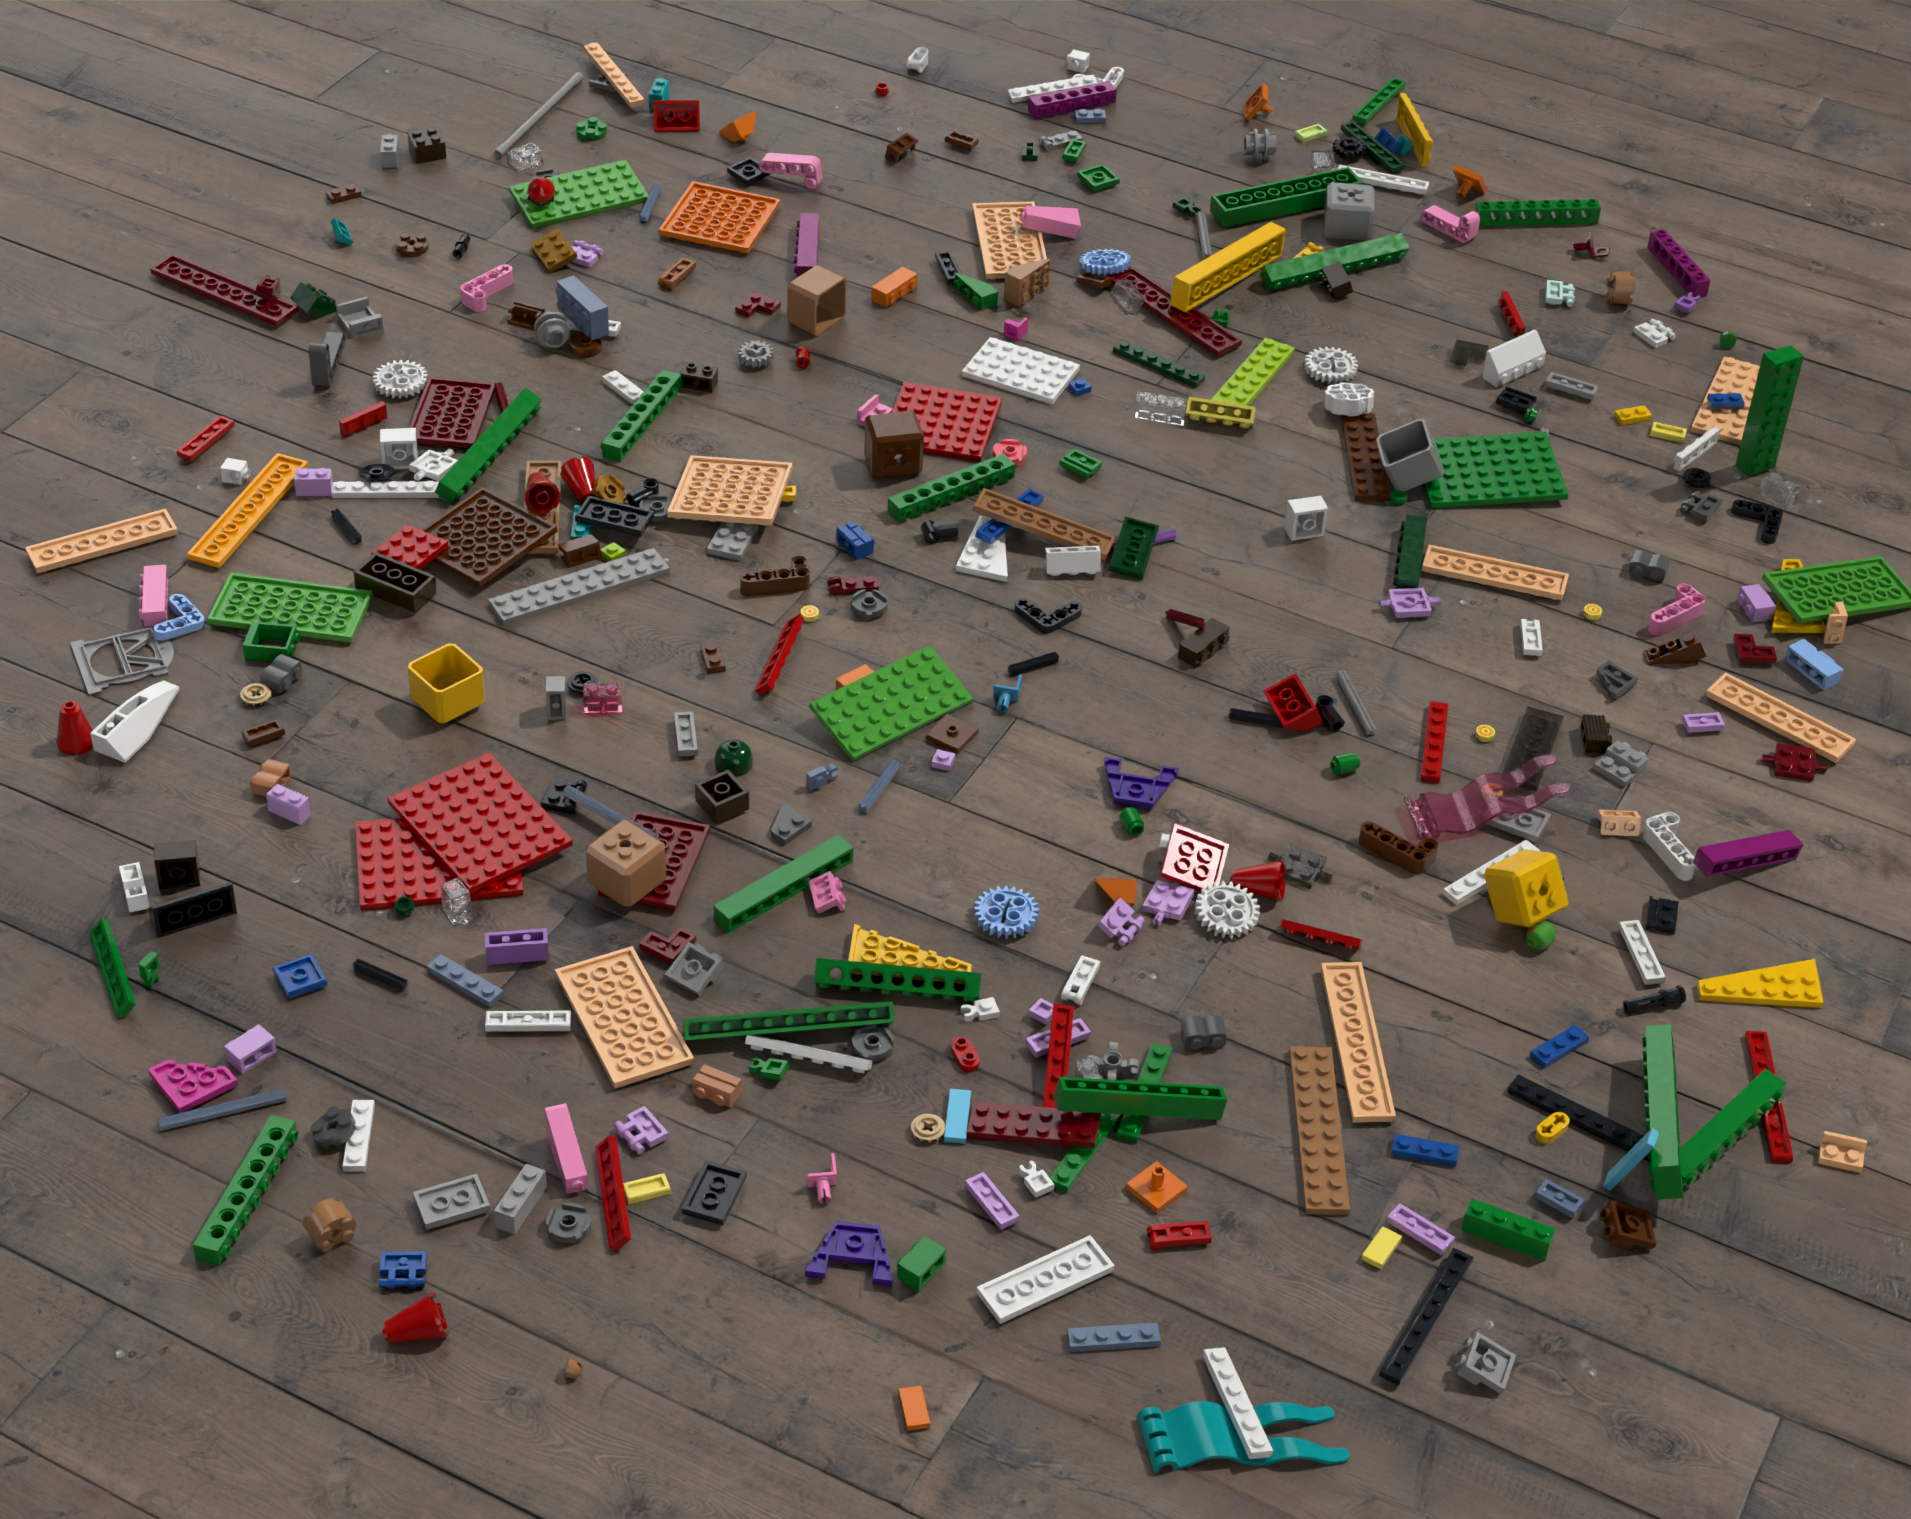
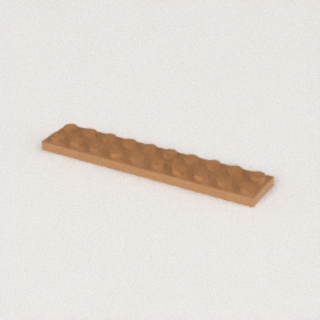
M1290 1046L1289 1056L1305 1214L1349 1215L1350 1205L1332 1047Z

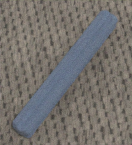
M653 184L639 215L641 222H647L661 191L660 184Z
M890 761L859 803L858 809L860 812L867 813L899 770V761Z

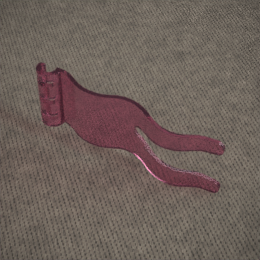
M1547 754L1538 756L1522 767L1508 773H1488L1471 781L1464 788L1453 793L1439 794L1427 792L1420 793L1416 801H1411L1409 796H1405L1403 800L1420 840L1422 841L1424 838L1436 840L1440 833L1443 832L1466 834L1481 828L1498 815L1504 813H1523L1535 809L1554 796L1568 793L1570 785L1566 782L1551 784L1531 795L1520 798L1496 796L1494 794L1496 791L1516 788L1529 780L1539 770L1555 764L1556 756Z

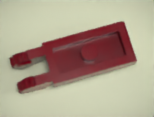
M266 275L257 284L256 291L264 296L272 295L279 287L280 278L271 279L269 275Z
M877 575L847 578L834 576L827 579L830 594L849 595L867 589L866 592H872V589L879 591Z

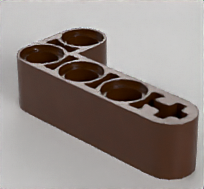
M801 555L792 557L791 568L751 571L740 575V592L744 596L804 591L810 587V569L807 559Z
M1367 821L1361 824L1359 844L1410 873L1422 874L1436 860L1438 842L1435 839L1424 838L1417 845H1414L1376 823Z

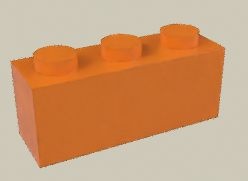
M905 267L899 268L871 287V300L884 307H888L917 288V273Z

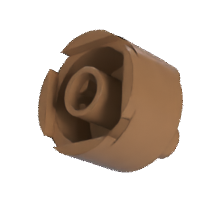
M1612 271L1610 277H1606L1605 285L1608 287V292L1605 295L1606 302L1628 305L1632 303L1633 299L1630 296L1635 291V278L1631 276L1632 272Z
M329 1198L319 1202L311 1208L312 1213L310 1216L305 1215L303 1219L304 1228L316 1246L323 1252L330 1251L334 1245L342 1241L344 1243L349 1242L354 1237L353 1231L356 1227V1221L340 1199L335 1201L334 1198Z

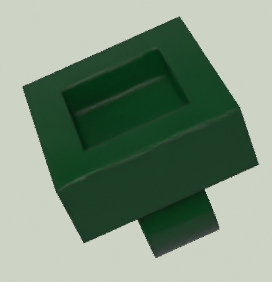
M1027 142V147H1022V160L1037 161V147H1033V142Z

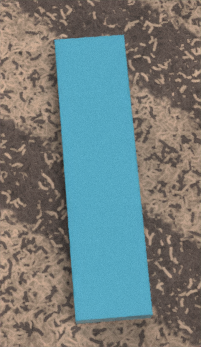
M1652 1128L1608 1172L1603 1185L1604 1188L1609 1191L1612 1190L1655 1147L1659 1135L1657 1130Z

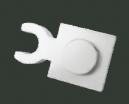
M993 997L976 1000L973 1002V1006H961V1014H964L965 1022L972 1021L976 1017H978L979 1021L998 1018L1000 1014Z
M1029 1161L1030 1169H1025L1023 1165H1020L1019 1173L1024 1177V1184L1035 1198L1054 1190L1052 1180L1043 1169L1037 1172L1036 1164L1033 1161Z

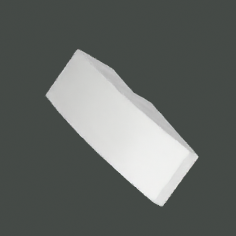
M139 862L119 866L129 913L148 909L150 907Z

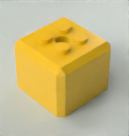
M448 643L410 662L408 665L411 699L438 723L444 724L485 702L483 668L456 644Z
M1523 849L1487 867L1484 877L1495 918L1500 923L1529 928L1566 909L1569 901L1558 859L1553 853Z

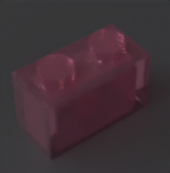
M613 682L583 683L584 713L622 712V684Z

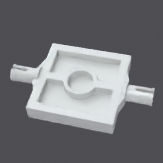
M448 449L443 453L428 450L409 464V471L416 473L414 479L417 481L423 477L440 481L458 460L450 457L454 454L452 449Z

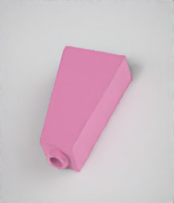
M1025 206L1024 211L1020 214L1023 228L1076 239L1081 227L1079 212L1076 208Z
M564 1103L545 1108L547 1139L566 1194L588 1189L587 1172L567 1104Z

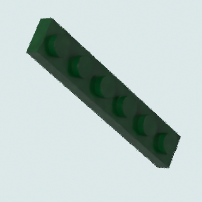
M1352 121L1341 124V130L1350 138H1359V141H1363V144H1366L1365 151L1388 171L1397 173L1405 169L1403 162L1357 123Z
M1122 339L1113 346L1114 353L1197 388L1205 381L1204 374L1132 344L1129 341Z

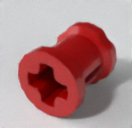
M799 347L796 350V365L805 369L810 365V350L807 347Z

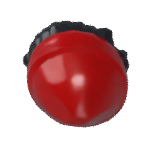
M544 177L533 179L528 186L527 199L538 206L549 205L551 202H554V194L556 193L554 184L551 180Z

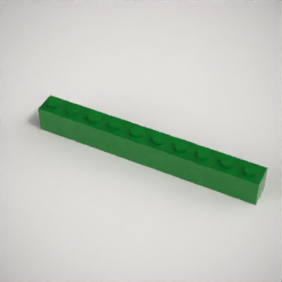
M1402 233L1264 265L1260 276L1267 290L1278 289L1281 286H1291L1298 282L1304 283L1314 278L1320 279L1324 275L1322 268L1339 261L1345 272H1348L1349 270L1361 269L1368 265L1374 266L1380 262L1386 263L1393 259H1402L1406 256L1409 246Z
M524 388L439 481L435 493L451 504L456 499L460 500L465 493L464 490H469L473 485V480L477 481L480 478L482 471H486L489 468L491 461H495L499 456V452H503L506 449L508 442L511 443L514 440L516 433H520L523 430L524 424H528L531 421L533 414L537 415L541 409L540 403L542 398Z
M893 1001L682 1019L684 1040L895 1022Z

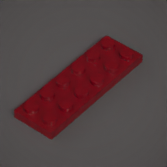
M974 1101L967 1128V1138L1095 1149L1101 1113L1058 1111L1057 1108Z

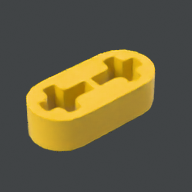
M1562 1112L1551 1114L1537 1126L1536 1139L1543 1144L1552 1143L1567 1131L1570 1121L1569 1117Z

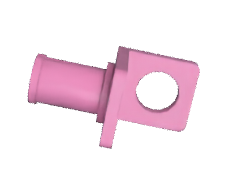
M831 1153V1172L807 1174V1187H817V1200L822 1204L824 1195L825 1203H829L832 1200L830 1186L836 1185L837 1181L834 1153Z

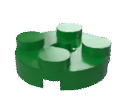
M589 117L588 120L576 124L577 136L587 141L588 138H593V141L603 139L606 136L607 125L597 120L596 117Z

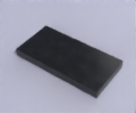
M588 496L575 515V521L642 537L654 518V511Z

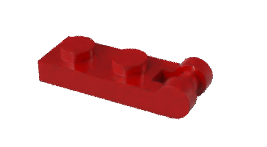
M1208 1220L1154 1224L1146 1229L1148 1237L1151 1238L1149 1244L1152 1250H1159L1162 1247L1209 1244L1212 1240Z

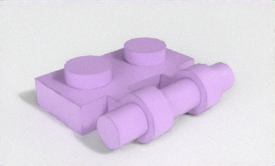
M575 240L571 247L578 257L571 262L590 268L598 261L597 254L603 255L604 250L597 245H589L585 241Z
M1119 898L1097 923V926L1110 938L1117 935L1120 938L1118 944L1125 946L1126 943L1133 939L1134 933L1139 932L1142 928L1144 918L1138 916L1136 919H1133L1131 915L1134 913V910L1124 900ZM1124 924L1129 927L1127 930L1122 927Z
M645 1106L626 1115L627 1123L623 1124L621 1121H617L614 1124L620 1138L625 1139L628 1142V1147L632 1151H636L637 1154H642L645 1151V1148L642 1146L643 1143L646 1142L651 1148L669 1138L667 1130ZM635 1130L638 1135L633 1136L631 1132Z

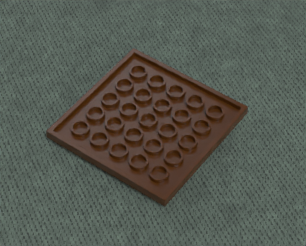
M485 487L480 488L421 529L448 541L449 547L432 561L479 587L486 584L558 532L557 526Z

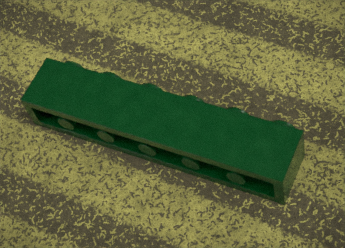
M1406 514L1405 521L1401 522L1396 558L1397 564L1394 573L1396 575H1394L1393 585L1396 586V589L1418 588L1427 517Z

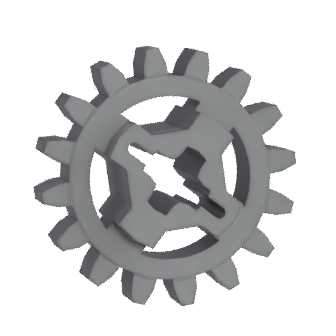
M751 340L750 343L744 342V345H740V348H738V360H741V364L746 363V366L752 365V368L755 366L761 367L762 364L767 366V362L771 363L772 359H774L773 348H771L770 344L766 345V342L760 343L759 340L757 342Z

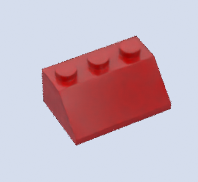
M699 100L654 101V131H700Z
M1296 673L1263 690L1285 729L1308 731L1323 723L1315 704Z

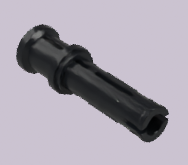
M1677 985L1674 989H1661L1657 994L1623 1001V1008L1626 1013L1660 1005L1668 1007L1672 1003H1685L1686 993L1681 985Z

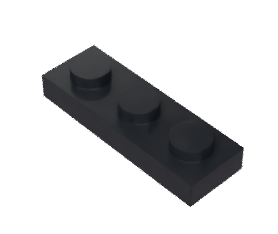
M935 252V259L947 284H954L955 273H962L952 252Z

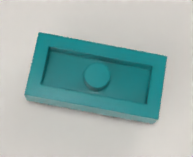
M334 217L330 223L333 227L332 230L336 234V239L340 243L350 246L354 241L347 225Z

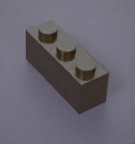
M1211 618L1206 622L1205 626L1197 629L1179 644L1178 658L1196 668L1200 663L1205 662L1210 655L1215 654L1221 646L1228 643L1230 627Z

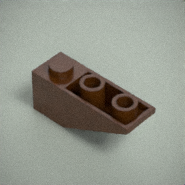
M1696 630L1644 650L1648 664H1689L1706 657Z

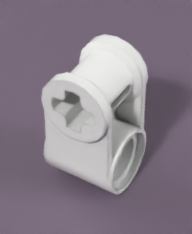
M924 47L917 48L908 58L906 68L918 70L921 73L928 65V49Z

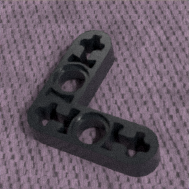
M1735 500L1731 508L1733 514L1764 521L1760 537L1761 541L1767 544L1776 542L1783 516L1782 510L1745 500Z
M1026 598L1017 599L1014 607L1015 612L1043 633H1052L1082 615V605L1075 601L1069 602L1049 614Z

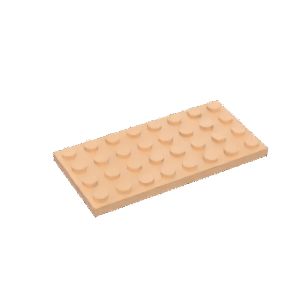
M1034 202L972 203L986 279H1005V272L1016 265L1047 259L1041 231L1023 228L1020 221V214L1024 211L1025 206H1035Z
M1724 357L1691 426L1690 432L1704 435L1706 431L1716 427L1720 429L1718 440L1740 445L1760 366L1735 360L1731 357ZM1741 393L1745 402L1744 409H1711L1707 400L1708 394Z
M633 946L555 969V976L614 1089L694 1064V1057Z

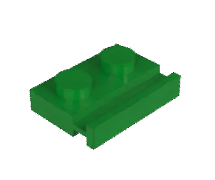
M1074 448L1064 456V459H1060L1059 465L1088 479L1089 475H1093L1102 467V461Z

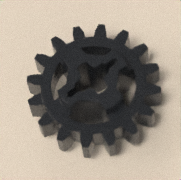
M1340 137V140L1336 139L1333 142V152H1335V155H1339V158L1359 159V157H1363V154H1365L1366 144H1363V141H1359V138Z

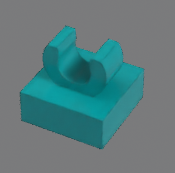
M1401 134L1397 139L1401 143L1397 151L1405 155L1407 151L1411 152L1414 147L1411 146L1413 142Z

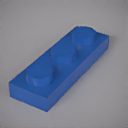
M1574 1024L1531 1050L1530 1057L1545 1069L1588 1043L1590 1037Z
M1395 1134L1391 1155L1456 1167L1459 1145Z

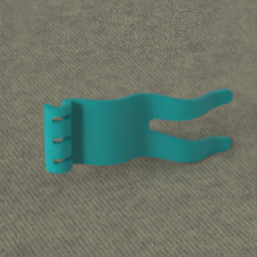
M1191 1402L1162 1413L1157 1407H1147L1142 1409L1136 1416L1153 1473H1159L1160 1468L1165 1465H1171L1172 1470H1177L1215 1458L1230 1459L1247 1465H1269L1290 1459H1307L1324 1464H1339L1347 1462L1350 1458V1453L1345 1448H1326L1299 1438L1274 1437L1268 1438L1273 1449L1271 1457L1249 1459L1226 1407L1213 1402ZM1287 1402L1266 1403L1253 1407L1262 1428L1285 1421L1320 1423L1332 1420L1335 1414L1334 1410L1329 1406L1310 1408ZM1158 1434L1161 1435V1436H1156V1437L1150 1439V1438H1151L1152 1436H1154V1435H1158ZM1166 1452V1454H1161L1156 1457V1455H1158L1159 1453Z

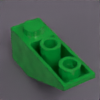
M955 273L954 287L981 311L997 305L998 291L990 284Z

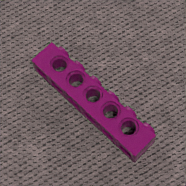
M1110 81L1030 96L1028 97V111L1037 119L1115 103L1117 89Z
M1665 229L1650 232L1647 248L1687 293H1693L1692 297H1697L1698 295L1700 297L1707 296L1711 280Z

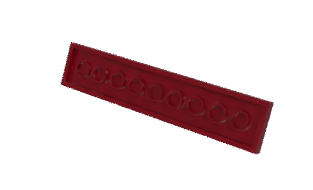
M173 253L150 268L151 274L277 327L299 311V307L296 304L274 295H261L260 292L256 291L255 287Z
M1133 266L1128 268V270H1124V272L1109 276L1112 278L1111 285L1217 357L1242 345V339L1197 309L1192 308L1184 312L1170 305L1172 292Z

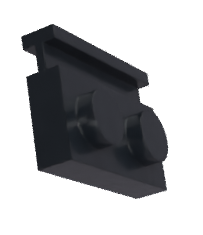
M1506 386L1505 390L1497 397L1496 404L1516 410L1519 413H1525L1527 408L1529 409L1536 403L1537 397Z
M1650 896L1645 929L1650 927L1654 928L1655 931L1674 934L1679 901L1663 898L1657 900Z

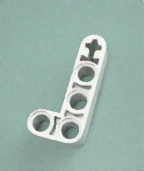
M1666 812L1648 818L1643 832L1644 840L1677 878L1683 881L1691 880L1696 865L1693 863L1695 857L1675 836L1680 821L1679 816L1673 812Z

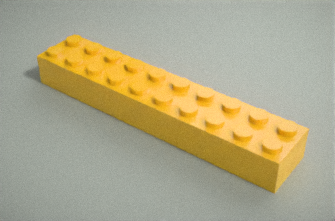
M1270 222L1176 275L1173 279L1170 305L1187 312L1263 268L1264 265H1268L1282 256L1286 229Z

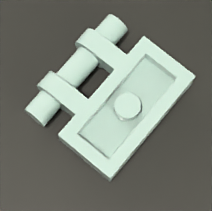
M1547 280L1546 303L1562 305V301H1565L1568 307H1572L1575 302V288L1573 285H1563V281Z

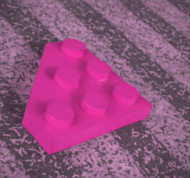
M166 1060L148 1069L149 1076L179 1113H183L238 1086L237 1079L225 1066L210 1068L206 1067L205 1064L188 1062L187 1065L176 1064L174 1060Z

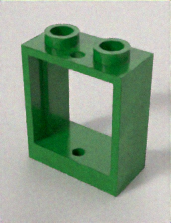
M252 621L243 643L245 660L273 662L280 654L288 657L294 656L295 646L300 642V634L297 633L296 625ZM260 639L287 642L285 647L258 645Z

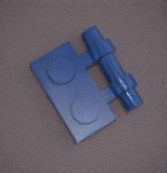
M427 1251L381 1252L380 1276L388 1275V1278H379V1288L388 1287V1290H395L396 1287H408L409 1289L425 1287V1278H417V1275H426ZM396 1275H409V1278H396Z

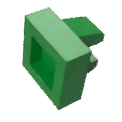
M1217 307L1213 313L1212 320L1227 328L1230 313L1228 309H1225V312H1219Z

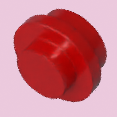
M876 84L875 93L880 96L888 94V84Z

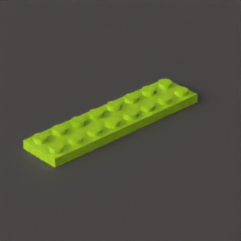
M1264 338L1211 400L1249 406L1294 354L1295 348L1276 342L1273 339Z

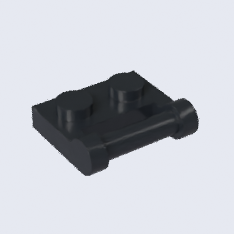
M554 777L541 802L542 808L573 814L577 809V802L570 799V801L565 803L568 797L564 796L563 790L570 785L584 792L588 786L587 782L584 780L572 781Z

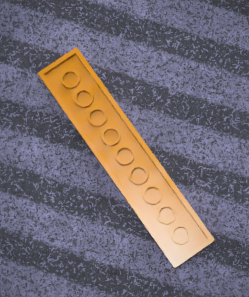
M277 453L187 553L188 559L220 568L293 486L296 469L309 467L308 461Z

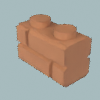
M704 1064L699 1073L693 1078L692 1089L693 1093L701 1099L706 1098L714 1101L719 1106L724 1105L732 1108L736 1099L742 1093V1079Z

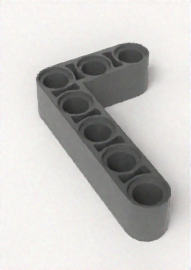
M327 332L323 344L310 343L309 361L313 386L331 387L345 346V333Z

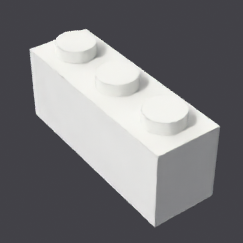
M1099 546L1045 548L1047 574L1059 576L1061 573L1077 575L1081 572H1086V574L1101 572V551Z

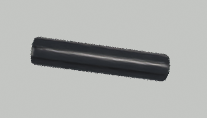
M337 508L332 510V518L353 543L361 542L362 535L345 515Z
M1051 652L1008 666V673L1013 676L1057 663L1059 655L1057 652Z
M1231 708L1229 711V718L1233 720L1283 727L1277 715Z
M356 959L353 963L354 970L401 991L405 990L408 986L407 979L364 960Z

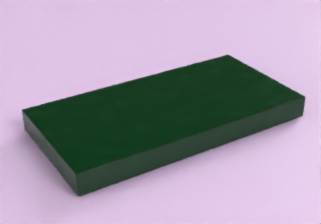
M1125 516L1108 571L1143 580L1159 525Z

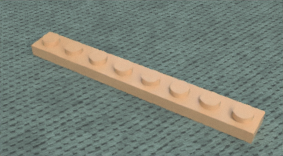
M590 43L584 46V52L630 108L645 104L641 94L598 43Z

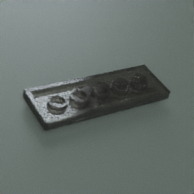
M1527 707L1501 774L1500 782L1535 792L1538 791L1564 716Z

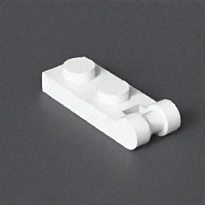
M1520 619L1523 655L1542 656L1540 621Z
M1081 955L1062 991L1061 999L1065 1001L1069 999L1074 1001L1075 1004L1082 1005L1084 997L1100 968V961Z

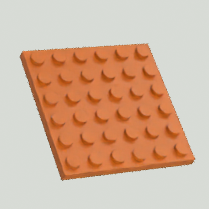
M692 181L659 228V235L738 251L740 253H749L780 206V199Z

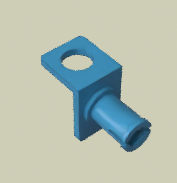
M1019 674L1016 688L994 684L993 697L999 699L996 707L998 711L1001 712L1002 707H1004L1003 712H1007L1010 701L1018 702L1022 688L1021 674Z

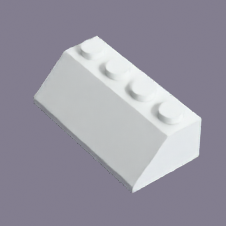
M1532 330L1488 350L1482 378L1493 386L1498 387L1544 366L1546 351L1538 332Z

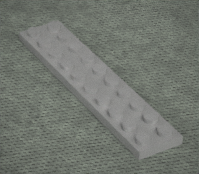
M651 548L488 599L489 606L503 626L670 574V568L656 549Z

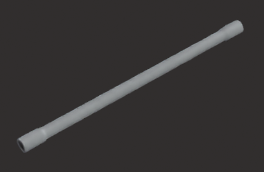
M576 72L516 132L494 150V156L501 158L518 139L583 79V75L580 72Z

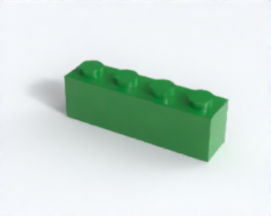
M1471 1198L1464 1215L1461 1230L1546 1261L1556 1228Z

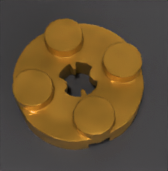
M603 474L595 480L592 494L596 498L621 504L626 501V495L623 491L625 487L617 477L613 475L605 476L606 474Z

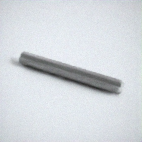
M1198 211L1196 217L1202 256L1205 260L1212 253L1205 212Z
M1338 670L1336 678L1366 735H1374L1376 728L1345 670Z

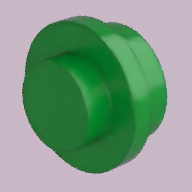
M1533 406L1529 409L1527 408L1524 413V418H1526L1528 423L1534 422L1538 410L1534 409Z

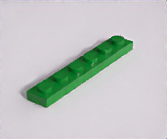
M1392 77L1353 114L1352 120L1366 125L1405 87L1406 81Z
M101 918L89 933L116 1016L124 1018L136 1003L109 921Z
M1152 1042L1137 1081L1161 1083L1172 1054V1048ZM1124 1115L1117 1131V1138L1137 1143L1147 1116Z
M1101 1113L1095 1149L1071 1147L1050 1176L1054 1187L1066 1193L1069 1192L1124 1114Z

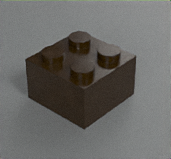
M438 127L414 129L407 132L409 149L416 163L446 158L445 141Z
M726 770L696 783L695 801L715 823H718L749 809V791L729 770Z
M195 840L154 844V864L159 889L200 886V865Z

